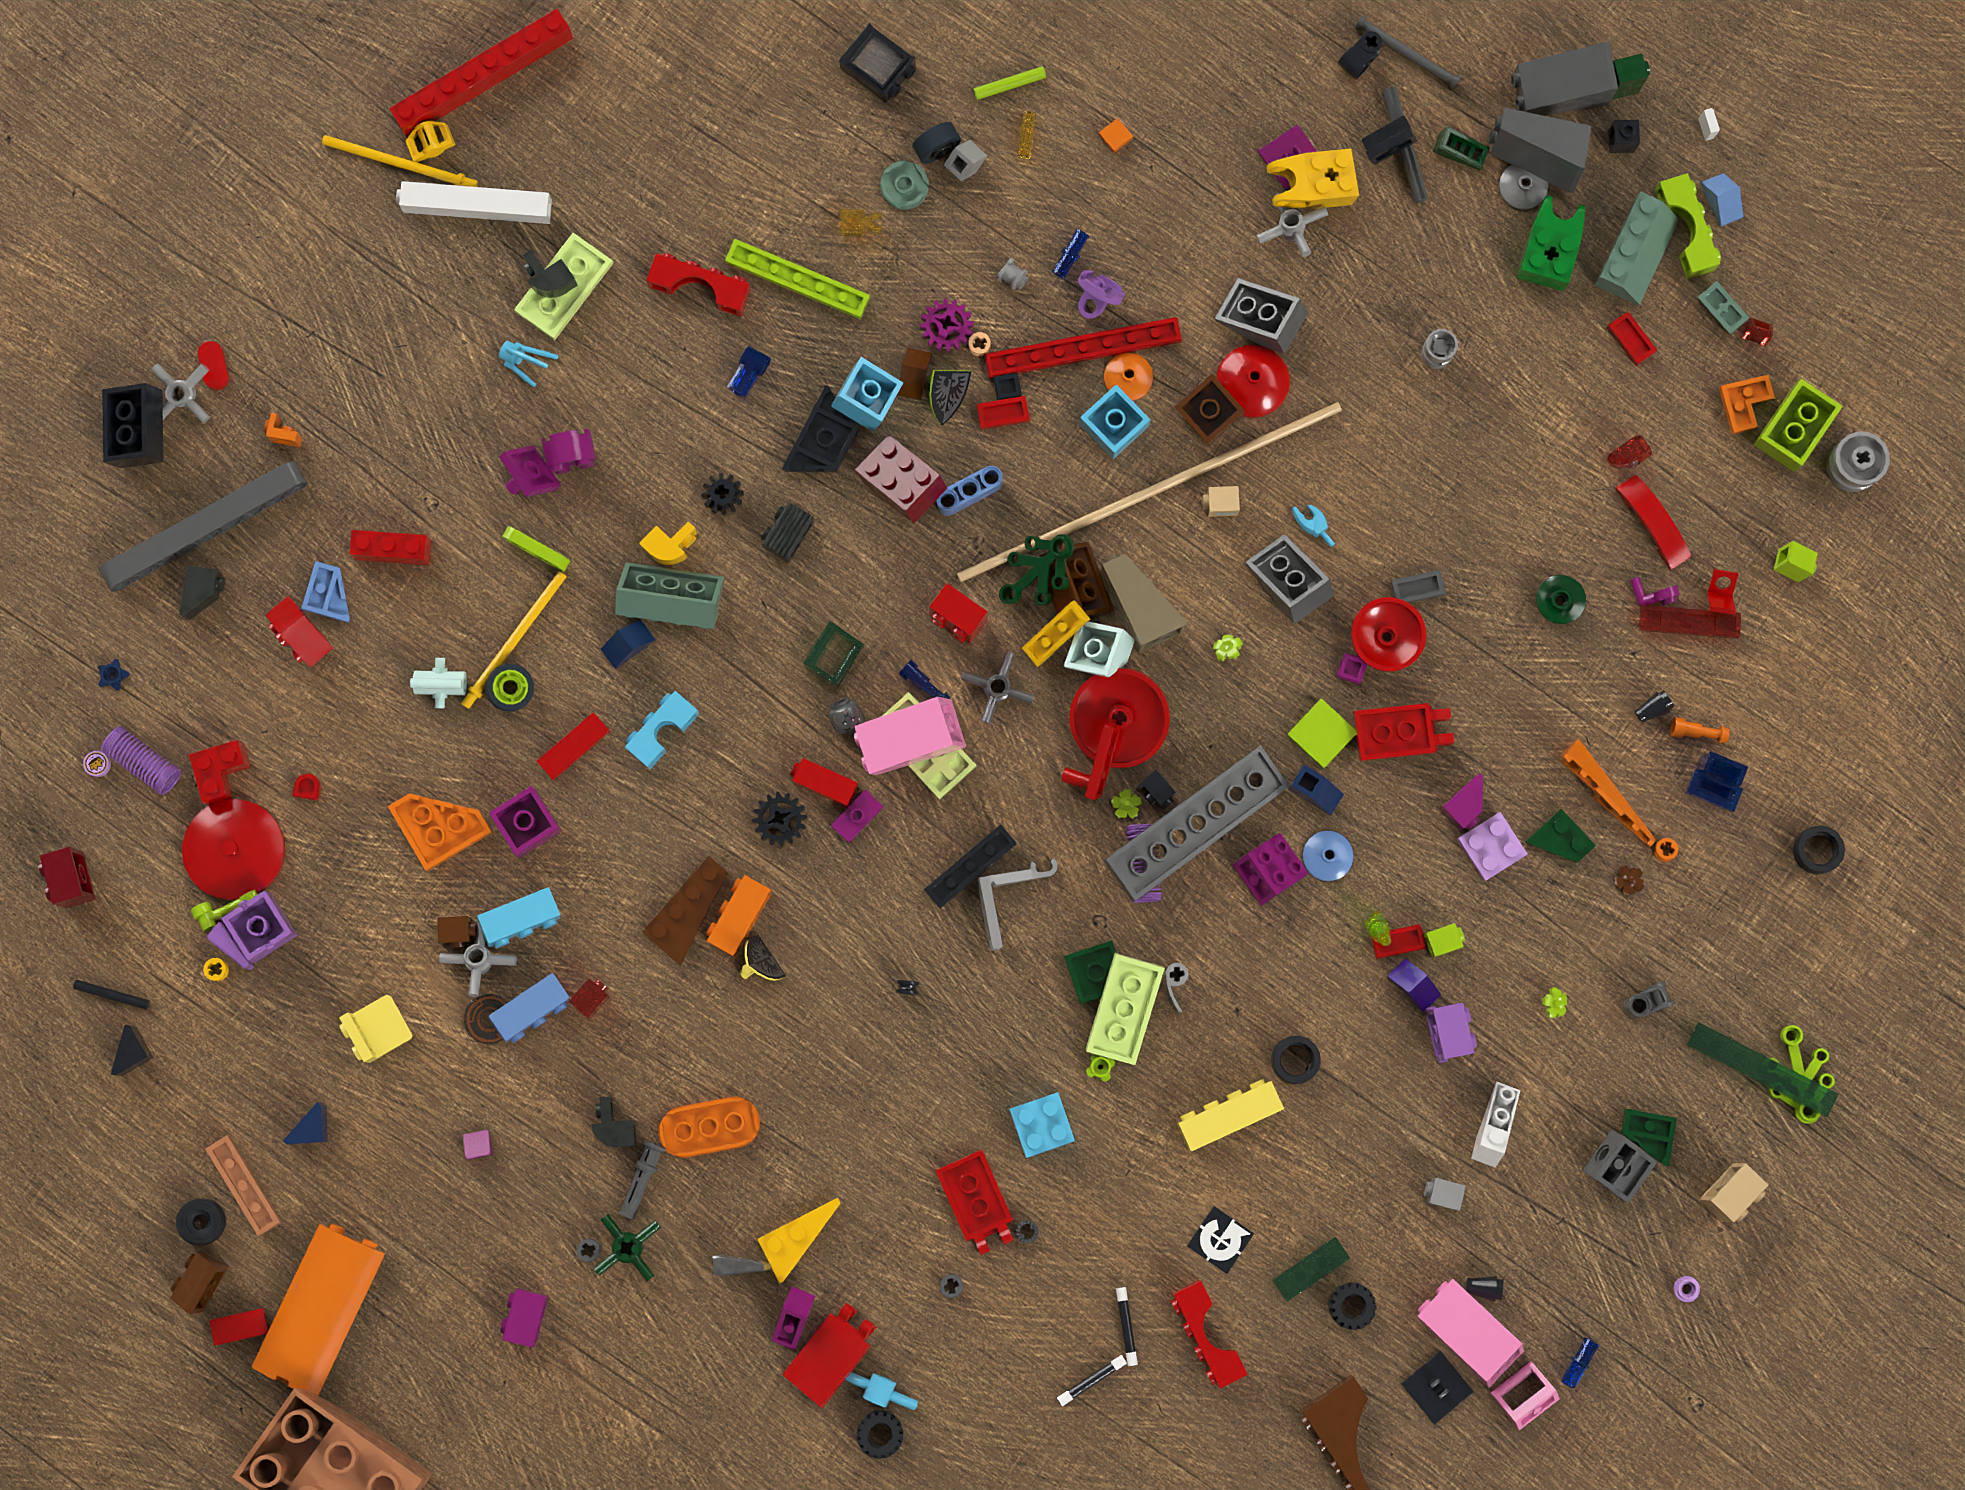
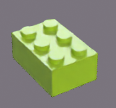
M1800 379L1791 388L1753 445L1791 471L1796 472L1803 466L1843 406L1803 379Z

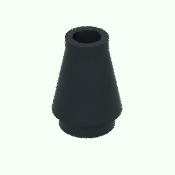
M1664 690L1660 693L1656 691L1644 704L1635 710V714L1641 723H1644L1647 720L1670 713V709L1674 708V705Z
M1498 1276L1467 1278L1466 1291L1469 1294L1494 1302L1495 1299L1502 1300L1504 1279H1497Z

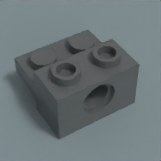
M1611 1129L1583 1169V1172L1620 1199L1629 1203L1657 1161L1625 1136Z

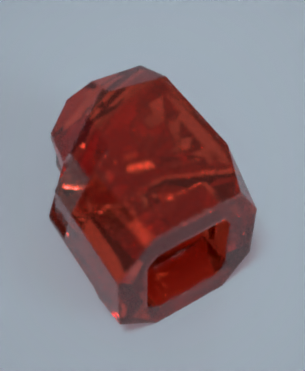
M1637 434L1607 456V462L1614 468L1622 469L1627 467L1633 469L1652 455V451L1645 439Z

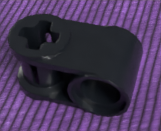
M1373 31L1366 32L1342 55L1337 64L1355 80L1358 79L1379 55L1382 46L1381 36ZM1366 44H1367L1368 46L1371 45V44H1374L1375 46H1374V47H1373V46H1370L1369 48H1367V47H1366Z

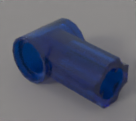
M748 346L739 360V367L727 388L739 397L746 399L758 377H761L767 370L771 357Z

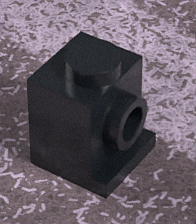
M1157 770L1136 787L1138 792L1142 789L1145 791L1143 796L1151 806L1156 804L1158 808L1165 810L1174 802L1172 797L1176 792Z

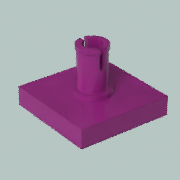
M534 445L504 451L499 456L513 477L505 484L507 490L513 495L519 494L522 490L526 497L556 491L561 486L553 472L547 469L546 462Z

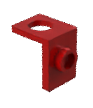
M1713 570L1706 594L1710 611L1735 615L1736 608L1733 593L1739 576L1738 572ZM1720 577H1727L1731 580L1726 588H1719L1716 585V581Z

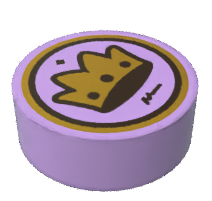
M93 751L86 755L83 766L88 774L94 777H101L110 770L111 761L104 753Z

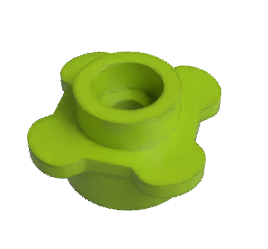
M1092 1054L1091 1065L1086 1070L1089 1077L1101 1078L1103 1082L1108 1081L1111 1078V1067L1115 1065L1114 1059ZM1099 1065L1103 1066L1102 1070L1098 1068Z

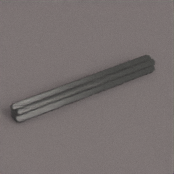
M1396 87L1384 89L1383 95L1392 122L1404 116ZM1412 144L1401 150L1400 154L1414 202L1420 203L1426 201L1428 196Z

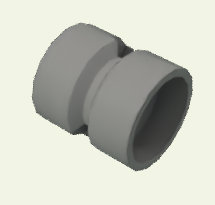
M1446 329L1433 331L1427 337L1421 349L1423 362L1433 369L1446 367L1458 349L1456 336Z

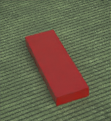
M593 712L536 762L554 781L611 731Z

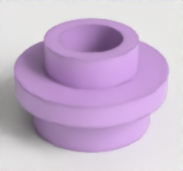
M1683 1276L1676 1280L1673 1290L1679 1300L1692 1302L1698 1297L1700 1286L1694 1278ZM1685 1284H1688L1690 1287V1291L1687 1294H1684L1682 1291V1287Z

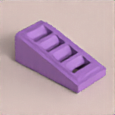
M218 922L208 934L207 939L243 968L252 970L254 967L253 962L246 959L226 925Z

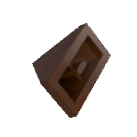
M907 348L899 379L903 382V385L897 396L921 401L932 353Z

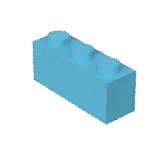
M549 887L477 916L488 947L494 945L495 948L509 944L508 939L518 936L519 939L525 938L533 934V929L540 926L543 929L552 927L557 924L556 920L560 919L559 910Z

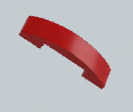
M1637 475L1615 488L1628 509H1633L1658 546L1657 552L1669 570L1674 569L1692 557L1682 535L1668 512Z

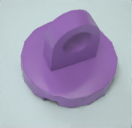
M1091 270L1083 271L1078 278V284L1085 290L1079 300L1078 308L1083 317L1088 319L1100 316L1108 303L1119 305L1125 297L1121 286L1105 275L1093 276L1094 272ZM1089 299L1093 300L1096 304V310L1093 313L1087 308Z

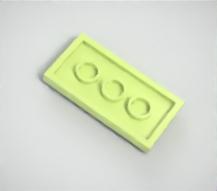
M574 233L571 234L546 268L562 259L574 276L578 286L556 298L543 297L530 288L514 309L515 313L553 340H556L613 264L610 258Z
M1117 953L1114 954L1086 1046L1087 1052L1132 1065L1136 1064L1165 969L1163 966Z

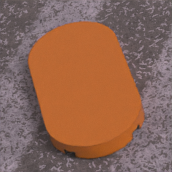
M727 1097L671 1109L661 1120L658 1136L661 1145L670 1154L682 1158L746 1146L754 1140L760 1128V1116L756 1107L750 1101L741 1097Z

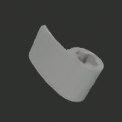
M1181 963L1171 964L1164 972L1167 994L1177 1013H1182V1010L1174 998L1171 987L1181 986L1188 979V970ZM1174 968H1177L1178 972L1183 974L1178 979V982L1174 981V978H1170L1169 975L1174 971Z

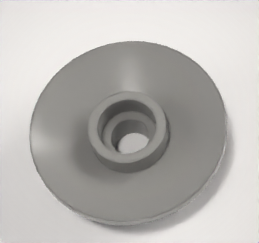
M1511 165L1503 172L1500 178L1499 190L1502 198L1508 205L1516 209L1528 210L1535 208L1544 200L1548 191V182L1526 170ZM1527 180L1529 186H1523L1521 181Z

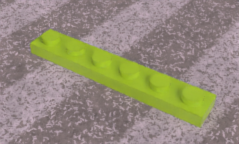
M734 239L725 259V263L860 320L870 299L869 294L737 239Z

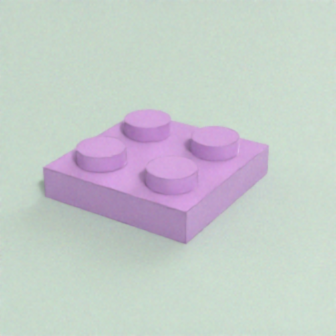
M1501 812L1457 839L1483 881L1488 880L1527 855L1524 847Z

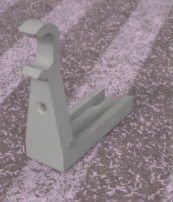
M1054 858L1050 861V871L1037 872L1036 864L1031 862L1028 870L985 876L977 879L990 951L1003 948L991 885L994 888L1051 877L1057 871V862Z

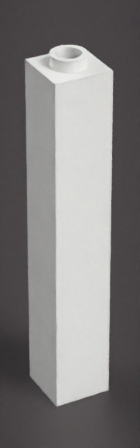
M402 181L401 189H398L396 193V203L399 204L403 213L550 224L552 199L550 194L545 192Z

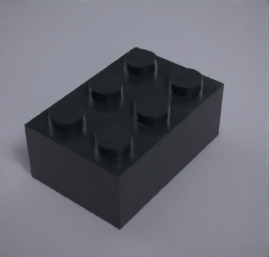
M147 383L102 389L103 462L118 468L164 462L162 389Z

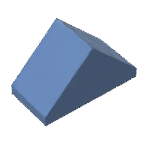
M1724 173L1700 183L1720 227L1744 217L1740 187Z

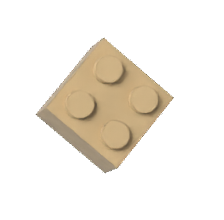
M1733 1163L1699 1201L1721 1222H1740L1748 1214L1747 1208L1753 1202L1755 1204L1758 1203L1765 1196L1766 1192L1764 1190L1768 1187V1184L1746 1163Z

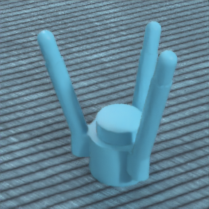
M507 340L500 349L499 358L505 361L504 366L513 370L529 385L535 387L536 383L516 367L515 363L519 365L524 359L535 365L548 368V364L526 355L525 352L558 359V355L524 346L518 342L514 344Z

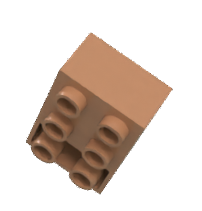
M294 1388L232 1478L249 1490H422L433 1473L337 1405L310 1391Z

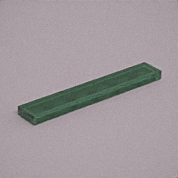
M1700 1022L1697 1023L1686 1044L1690 1048L1824 1117H1828L1839 1095Z

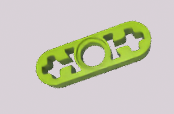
M510 526L506 528L502 535V538L562 572H565L570 563V560Z

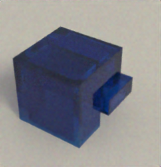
M1710 751L1701 756L1685 793L1733 813L1743 791V788L1739 786L1742 785L1748 766Z

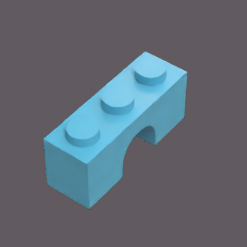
M676 691L672 695L670 693L666 694L660 701L659 705L661 707L656 713H649L643 720L644 726L640 731L637 732L635 730L626 740V743H628L625 746L627 751L649 770L666 752L665 748L657 741L659 729L665 725H674L684 732L700 714L695 707Z

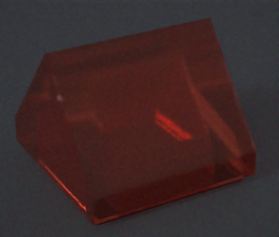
M1749 318L1742 338L1766 346L1773 336V325Z

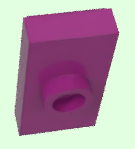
M865 789L835 820L831 827L850 843L884 806Z

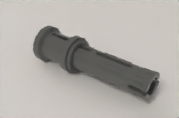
M644 1140V1150L640 1160H637L635 1163L637 1171L621 1211H619L620 1215L630 1219H635L650 1177L657 1172L658 1168L656 1166L661 1153L666 1150L663 1146Z

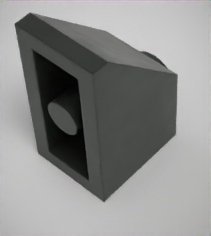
M187 566L179 615L191 620L218 600L220 592H223L225 587L223 574L217 569Z

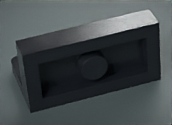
M1405 116L1399 117L1362 139L1367 150L1365 152L1374 165L1418 141Z

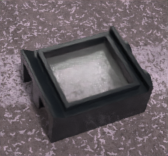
M870 23L839 59L841 70L885 103L890 97L895 98L903 81L905 79L909 80L916 71V58L876 30Z

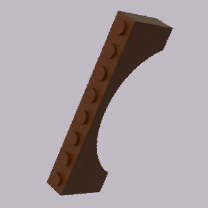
M1352 1375L1300 1409L1303 1414L1300 1420L1308 1431L1313 1429L1318 1437L1314 1441L1322 1453L1326 1451L1333 1459L1329 1463L1336 1474L1342 1473L1347 1480L1344 1484L1347 1490H1370L1361 1472L1357 1455V1429L1368 1397Z

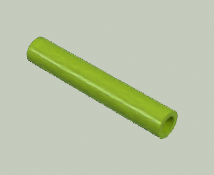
M1042 66L973 88L976 100L1045 79L1046 73Z

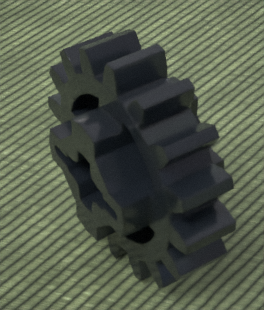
M776 792V798L773 799L768 794V801L766 803L761 800L759 801L761 809H754L753 811L758 815V818L752 819V822L759 824L755 832H763L761 840L765 841L769 838L771 846L776 841H779L780 847H783L786 840L792 845V838L794 836L799 839L801 838L798 831L800 829L806 830L807 828L802 824V821L808 819L807 815H801L805 807L804 805L797 807L799 799L795 798L791 801L790 793H787L782 798L780 792ZM777 803H784L792 808L786 810L780 808ZM770 808L769 818L763 822L764 814ZM777 814H780L782 817L787 816L784 818L783 825H780L778 822L773 823L776 820ZM797 817L796 825L794 829L790 831L789 826L791 820ZM775 829L781 831L783 836H776L768 831Z

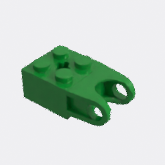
M1546 195L1528 234L1516 278L1564 291L1570 282L1582 239L1585 205L1579 204L1572 218L1562 220L1553 213L1552 196Z

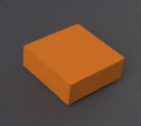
M1118 118L1099 132V137L1113 153L1133 139V135Z

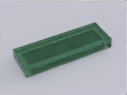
M1333 1237L1272 1279L1286 1302H1288L1349 1260L1350 1257L1338 1239Z

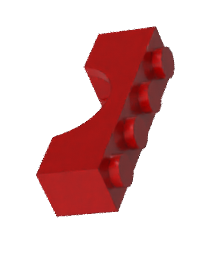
M663 253V255L655 254L646 279L649 288L670 295L685 284H702L708 287L716 296L718 310L739 317L743 315L751 292L750 284L743 277L733 275L732 278L723 275L722 271L715 268L707 270L690 260H687L685 263L668 253Z
M1197 1280L1172 1293L1174 1299L1171 1300V1304L1177 1315L1182 1313L1186 1321L1182 1326L1188 1338L1194 1337L1198 1345L1194 1347V1350L1200 1362L1206 1361L1209 1370L1205 1372L1212 1386L1217 1384L1221 1389L1247 1376L1248 1373L1237 1351L1216 1348L1208 1341L1203 1327L1204 1317L1213 1303L1202 1281Z

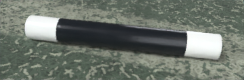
M1126 1287L1116 1288L1127 1365H1138Z
M1120 1355L1057 1397L1060 1404L1064 1406L1127 1364L1125 1359Z

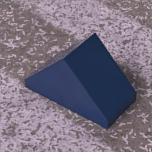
M639 620L617 630L601 648V651L616 670L656 641V639L644 623Z
M317 1102L285 1137L283 1142L285 1144L328 1142L327 1106L323 1102Z

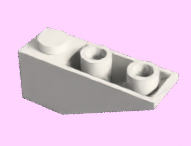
M1496 1081L1476 1137L1471 1159L1492 1167L1497 1166L1506 1151L1520 1090Z

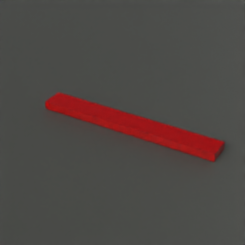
M1173 317L986 353L984 358L990 380L995 376L1012 373L1021 374L1181 343L1182 337L1178 319Z

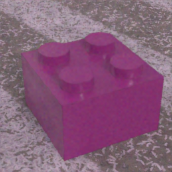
M533 786L528 787L489 812L496 826L518 858L523 857L562 832L560 826Z

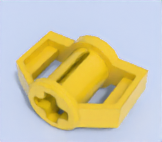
M424 121L416 125L406 140L412 159L417 163L427 158L439 156L446 149L456 145L448 125L443 122ZM435 126L440 128L445 141L439 143L434 130ZM417 135L424 148L420 153L415 143Z

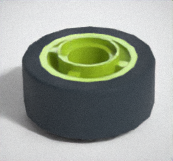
M504 664L490 673L486 681V694L488 700L495 708L506 712H514L522 709L530 702L534 694V682L531 674L525 668L517 664ZM507 681L514 682L517 687L516 693L512 695L505 693L503 684Z

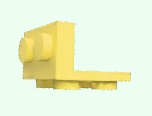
M390 995L381 997L355 1013L348 1012L339 1017L342 1022L339 1025L342 1033L346 1038L350 1037L355 1045L352 1047L355 1056L359 1061L362 1059L366 1063L373 1062L411 1040L413 1036Z

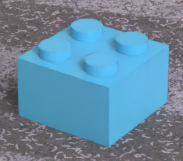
M860 357L831 407L874 432L883 421L903 382Z
M1117 385L1084 413L1079 421V425L1112 459L1116 458L1150 424V418Z
M1058 1092L1009 1109L1026 1158L1075 1141Z

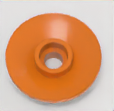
M1119 354L1112 358L1105 368V386L1109 391L1117 385L1132 401L1138 400L1145 396L1152 386V368L1147 360L1138 354ZM1126 371H1131L1134 374V376L1132 378H1126L1124 373Z

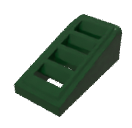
M1448 126L1439 133L1433 149L1434 153L1477 170L1482 169L1489 151V147ZM1456 143H1459L1458 150H1454ZM1467 146L1469 147L1467 154L1464 155L1463 153ZM1477 150L1478 154L1476 159L1474 160L1472 159V156L1474 154V151Z

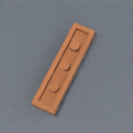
M226 1135L205 1149L257 1236L263 1235L282 1223L230 1135Z

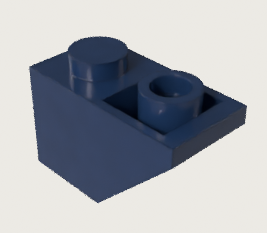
M1306 765L1301 767L1288 790L1330 816L1344 795L1327 778Z

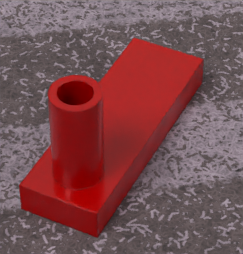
M1114 723L1104 725L1091 775L1066 767L1061 781L1085 789L1086 798L1092 800L1102 798L1121 726Z

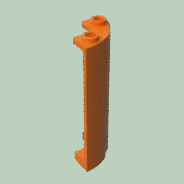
M331 1223L330 1227L319 1224L252 1364L253 1369L273 1380H279L288 1384V1387L304 1389L316 1395H319L385 1255V1253L377 1249V1243L366 1238L362 1242L352 1239L344 1234L345 1229Z

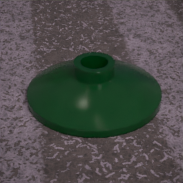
M1555 575L1546 579L1538 588L1536 604L1541 615L1548 621L1555 624H1568L1575 621L1583 613L1586 606V594L1582 585L1574 578L1567 575ZM1555 598H1562L1563 605H1557Z

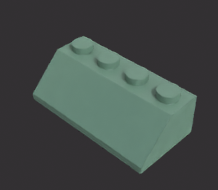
M1641 191L1632 203L1594 286L1637 306L1640 305L1679 222V218L1663 201Z
M626 562L616 589L615 614L628 618L636 617L650 621H663L676 625L714 629L719 613L724 577Z

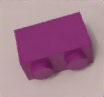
M517 1288L515 1293L511 1292L507 1302V1308H510L509 1316L503 1319L500 1333L504 1334L502 1340L535 1347L549 1295L522 1288Z

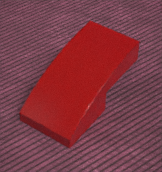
M264 1308L209 1320L214 1346L268 1333Z

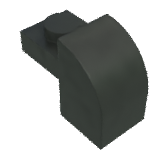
M532 250L523 255L526 261L523 266L529 276L532 277L528 281L531 288L539 295L547 298H556L578 286L574 276L562 259L544 269Z
M599 1097L600 1103H596L597 1119L601 1118V1123L591 1124L597 1139L610 1147L637 1146L635 1120L614 1122L612 1097Z

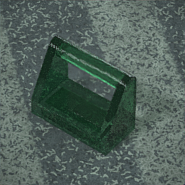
M829 621L804 661V668L839 687L864 644ZM838 635L853 645L832 677L817 665L835 636Z

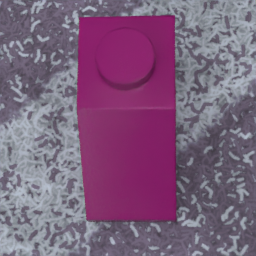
M1480 773L1477 774L1439 809L1459 831L1465 827L1470 830L1480 821L1477 816L1482 812L1483 776Z
M791 1287L776 1325L772 1342L793 1350L796 1349L814 1303L815 1295Z

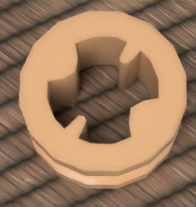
M983 332L974 333L969 339L970 352L977 357H982L988 353L991 342L989 336ZM975 340L985 341L984 349L981 350L980 347L974 348Z

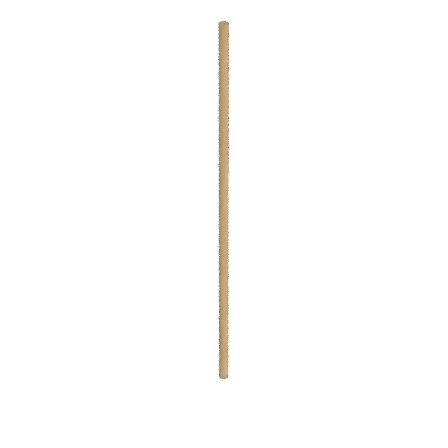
M1338 402L1045 533L1039 536V538L1052 540L1059 534H1070L1341 412V406ZM1034 539L1031 541V546H1032V547L1035 546V540H1034ZM1023 543L957 573L960 582H963L1007 562L1008 555L1011 552H1022L1025 554L1030 551L1026 549Z

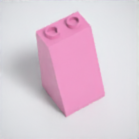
M935 697L854 726L856 733H854L855 742L859 748L861 747L864 756L861 759L863 767L872 775H879L966 747L952 700L942 697Z
M1454 1279L1449 1283L1445 1281L1436 1290L1438 1295L1432 1301L1426 1300L1418 1309L1420 1312L1418 1319L1486 1387L1490 1388L1524 1352L1523 1344Z

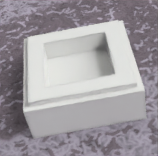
M1711 108L1704 110L1698 118L1705 141L1714 139L1720 130L1714 110Z

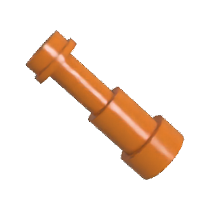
M1679 717L1673 718L1670 729L1671 737L1682 738L1686 736L1698 739L1700 737L1717 739V742L1720 744L1728 742L1730 733L1729 728L1720 726L1719 729L1702 727V724L1688 722L1685 718Z

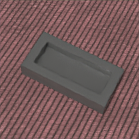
M1440 570L1399 578L1390 582L1394 598L1402 599L1408 603L1440 597L1446 594Z

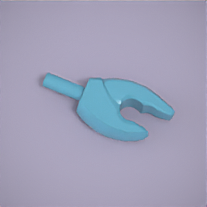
M1307 505V509L1313 515L1311 520H1307L1304 514L1300 513L1296 507L1292 508L1298 525L1304 531L1314 537L1321 536L1330 548L1335 545L1325 532L1328 529L1327 520L1317 507Z

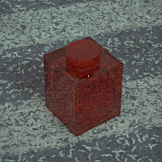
M588 979L568 1002L588 1019H591L610 998V995L606 993L609 988L599 979H596L595 982Z

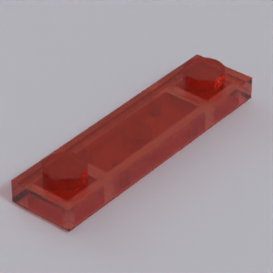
M1641 605L1639 631L1739 639L1741 613L1733 615L1710 610Z

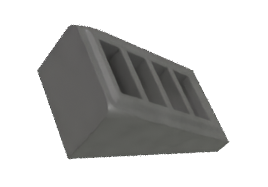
M713 1255L714 1275L716 1276L771 1269V1264L763 1261L728 1255Z

